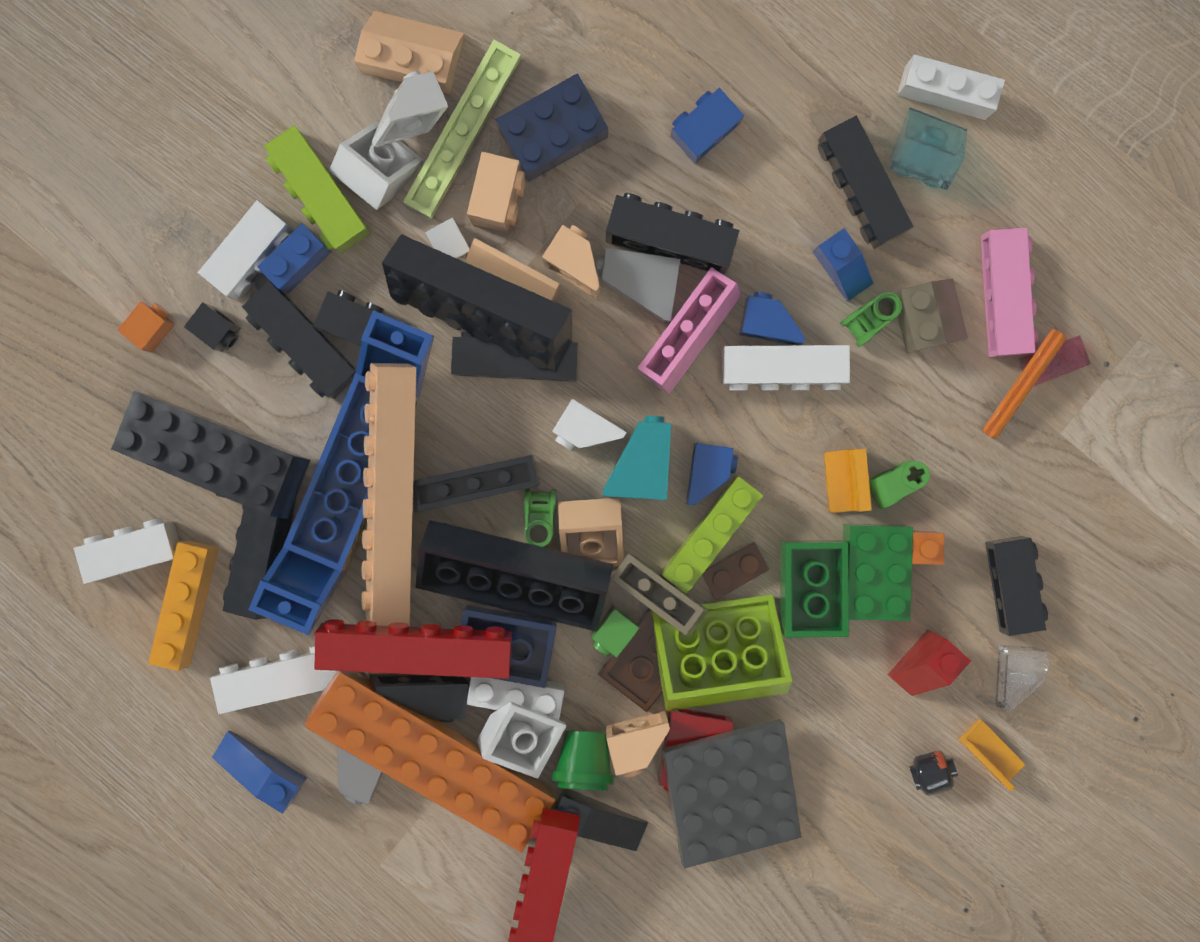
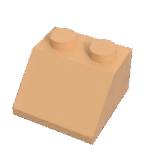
M562 225L542 256L544 266L597 299L600 295V286L590 242L586 239L588 235L576 226L572 225L569 229Z
M620 498L558 502L561 552L611 563L613 567L620 566L624 560Z
M666 711L606 725V739L616 776L623 774V777H633L642 772L641 769L648 767L670 730Z

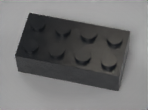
M624 193V196L616 195L606 229V243L644 254L680 259V264L706 272L712 267L723 275L726 273L730 266L740 231L733 228L734 224L720 219H716L715 223L703 220L702 214L693 211H685L684 214L672 211L673 207L662 202H654V205L642 202L640 196L631 193Z

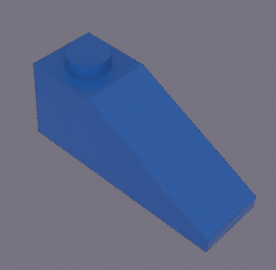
M230 730L226 733L212 756L218 764L252 795L282 814L292 804L307 779L304 775Z

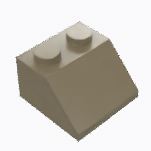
M953 278L900 289L894 293L902 302V309L898 315V320L907 353L968 338Z

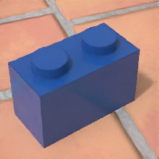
M720 87L713 93L710 91L704 93L696 101L697 107L690 114L685 111L672 123L674 126L671 133L672 139L694 164L737 128L743 120V113Z
M302 223L257 268L279 290L289 294L331 251Z

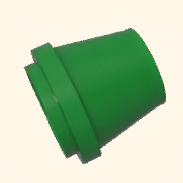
M565 731L556 771L552 772V781H558V788L608 791V785H614L615 775L611 774L606 733Z

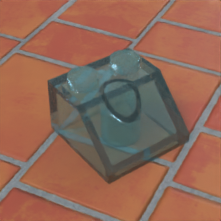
M909 108L891 154L889 169L894 170L900 176H910L921 180L929 187H939L948 190L964 160L967 129Z

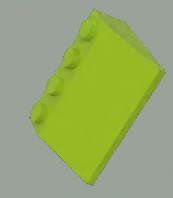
M773 594L701 604L709 612L691 636L684 635L652 611L660 680L666 711L788 693L793 681Z

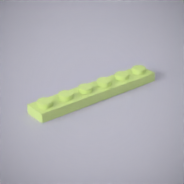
M496 40L492 41L403 201L405 205L430 219L433 218L522 59L521 54Z

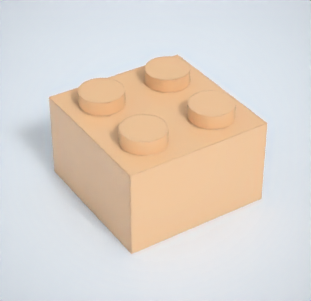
M481 152L467 211V216L473 226L509 234L511 226L516 227L520 211L517 208L518 196L523 197L527 179L524 178L525 172L522 171L519 160Z

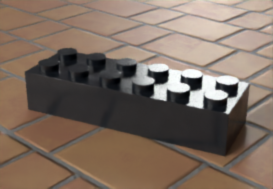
M403 234L399 236L382 262L389 294L395 302L404 306L408 304L429 318L436 317L441 319L455 330L463 329L472 333L478 340L484 343H494L510 355H520L527 358L539 368H549L555 371L572 343V309Z
M136 391L132 394L111 450L258 512L285 519L289 517L310 463V459L157 397Z
M429 520L419 547L415 588L597 632L608 592L613 564Z

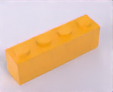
M193 540L177 542L148 664L175 671H180L191 665L219 547Z

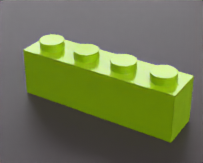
M295 125L264 145V148L269 153V156L266 158L267 162L276 174L282 172L287 181L283 185L293 199L299 197L305 207L301 211L312 225L317 223L323 232L319 234V237L329 250L334 248L342 254L371 234L309 142Z
M734 476L661 570V575L687 595L764 495L739 476Z

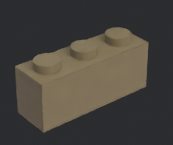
M629 553L610 578L686 636L693 634L709 612L708 609L689 595H686L639 558Z

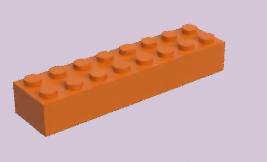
M336 671L306 718L305 728L521 853L531 839L534 819L540 820L543 808L550 809L556 800L549 786L532 776L483 759L478 744L441 722L376 693L370 681L357 672Z

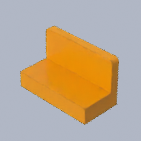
M866 448L825 452L824 465L829 512L872 511Z
M978 719L958 741L1001 785L1011 792L1015 787L1009 781L1025 764L981 719Z

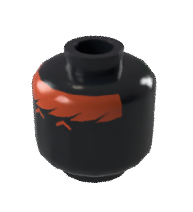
M933 751L914 758V765L909 766L917 791L922 789L925 795L930 796L949 791L953 788V778L958 776L953 758L946 759L941 751Z

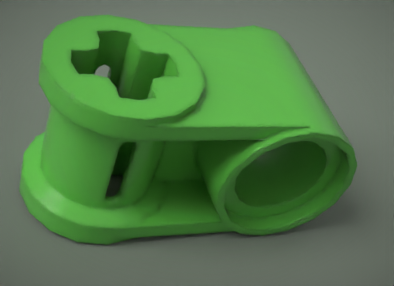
M882 293L863 307H859L842 320L840 324L842 327L846 326L857 340L856 345L860 347L900 314L902 302L894 293ZM880 300L890 302L892 311L889 316L882 315L879 312L878 304Z
M905 461L892 469L883 471L870 478V491L879 508L884 509L924 487L930 479V471L920 461ZM909 468L919 471L915 475L917 481L907 479V476L911 474Z
M525 488L524 534L528 544L545 547L552 541L554 517L556 516V489H552L550 492H531L530 489ZM542 501L547 502V504H533V502ZM543 525L546 527L548 536L544 542L538 543L532 539L531 530L534 526Z

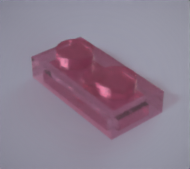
M1080 335L1070 338L1063 343L1034 386L1091 364ZM1035 353L1019 358L1023 370Z

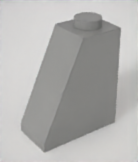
M606 248L605 256L599 255L596 273L602 275L601 283L660 322L670 324L680 259Z
M337 746L339 793L345 795V799L353 804L362 805L364 803L368 805L375 794L383 772Z

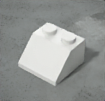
M414 71L403 78V82L395 90L394 96L388 103L372 139L374 147L430 132L448 108L433 71L423 74L420 71Z
M377 121L342 142L329 169L341 182L346 184L376 210L395 198L424 161V159L400 140L374 147L372 139L379 125Z
M574 399L570 401L552 431L558 435L555 441L571 451L574 446L582 449L620 440L627 433Z
M509 702L490 714L477 739V744L483 759L538 779L567 725L565 722Z

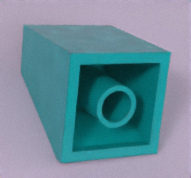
M646 416L644 422L639 421L603 488V496L667 500L671 423H664L665 417Z

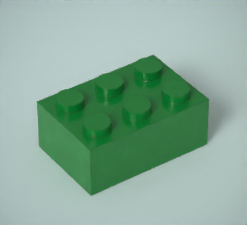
M843 524V541L848 542L849 620L910 621L913 527L906 525Z
M842 540L780 541L781 633L786 638L849 637L848 542Z

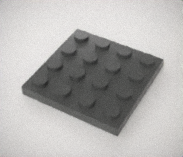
M781 719L662 748L680 860L684 869L802 838L785 724Z

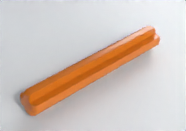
M1052 329L983 427L982 431L993 439L998 438L1066 341V336L1056 329Z

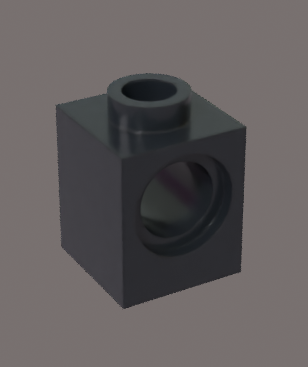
M204 302L201 303L184 326V328L210 348L223 352L225 349L229 350L236 343L239 337L237 333L241 329L213 306Z

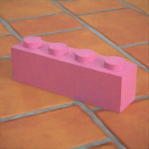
M1027 228L989 230L981 235L989 358L1028 355L1035 353V347L1038 346L1039 336L1037 330L1034 329L1033 322L1037 305L1036 300L1032 298L1031 291L1035 274L1034 269L1030 267L1029 260L1033 243L1032 238L1028 236Z
M710 268L637 369L645 379L668 395L671 393L742 296L736 282L714 268Z

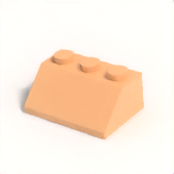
M374 11L361 30L354 62L361 73L403 82V78L414 71H420L421 74L433 71L442 93L450 94L465 34Z
M474 238L465 261L466 263L549 300L557 301L561 294L560 283Z

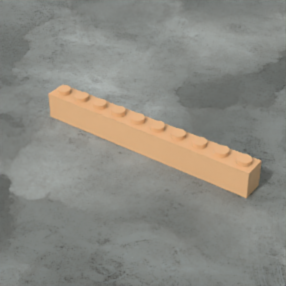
M370 363V372H366L365 387L367 391H370V404H366L364 410L365 422L369 423V436L364 438V452L369 457L368 468H364L363 472L364 486L368 487V499L363 500V516L367 518V530H363L362 544L363 548L367 549V559L362 562L361 568L362 578L366 580V591L361 593L362 610H365V621L376 622V625L389 626L391 623L402 622L407 623L410 627L416 367L410 364ZM366 672V674L368 675V677H369L370 674H394V673H372V672Z

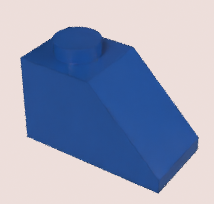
M845 228L824 241L813 251V254L847 302L874 284L862 252Z
M754 292V296L749 295L746 298L739 335L796 346L804 344L805 336L779 300L772 299V294Z
M694 443L686 499L687 505H696L728 481L730 473L735 474L738 455H733L734 448Z

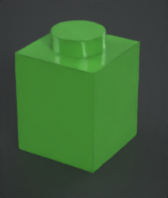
M612 605L599 622L597 632L593 631L591 633V637L595 641L593 646L605 656L611 653L617 658L638 631V623Z

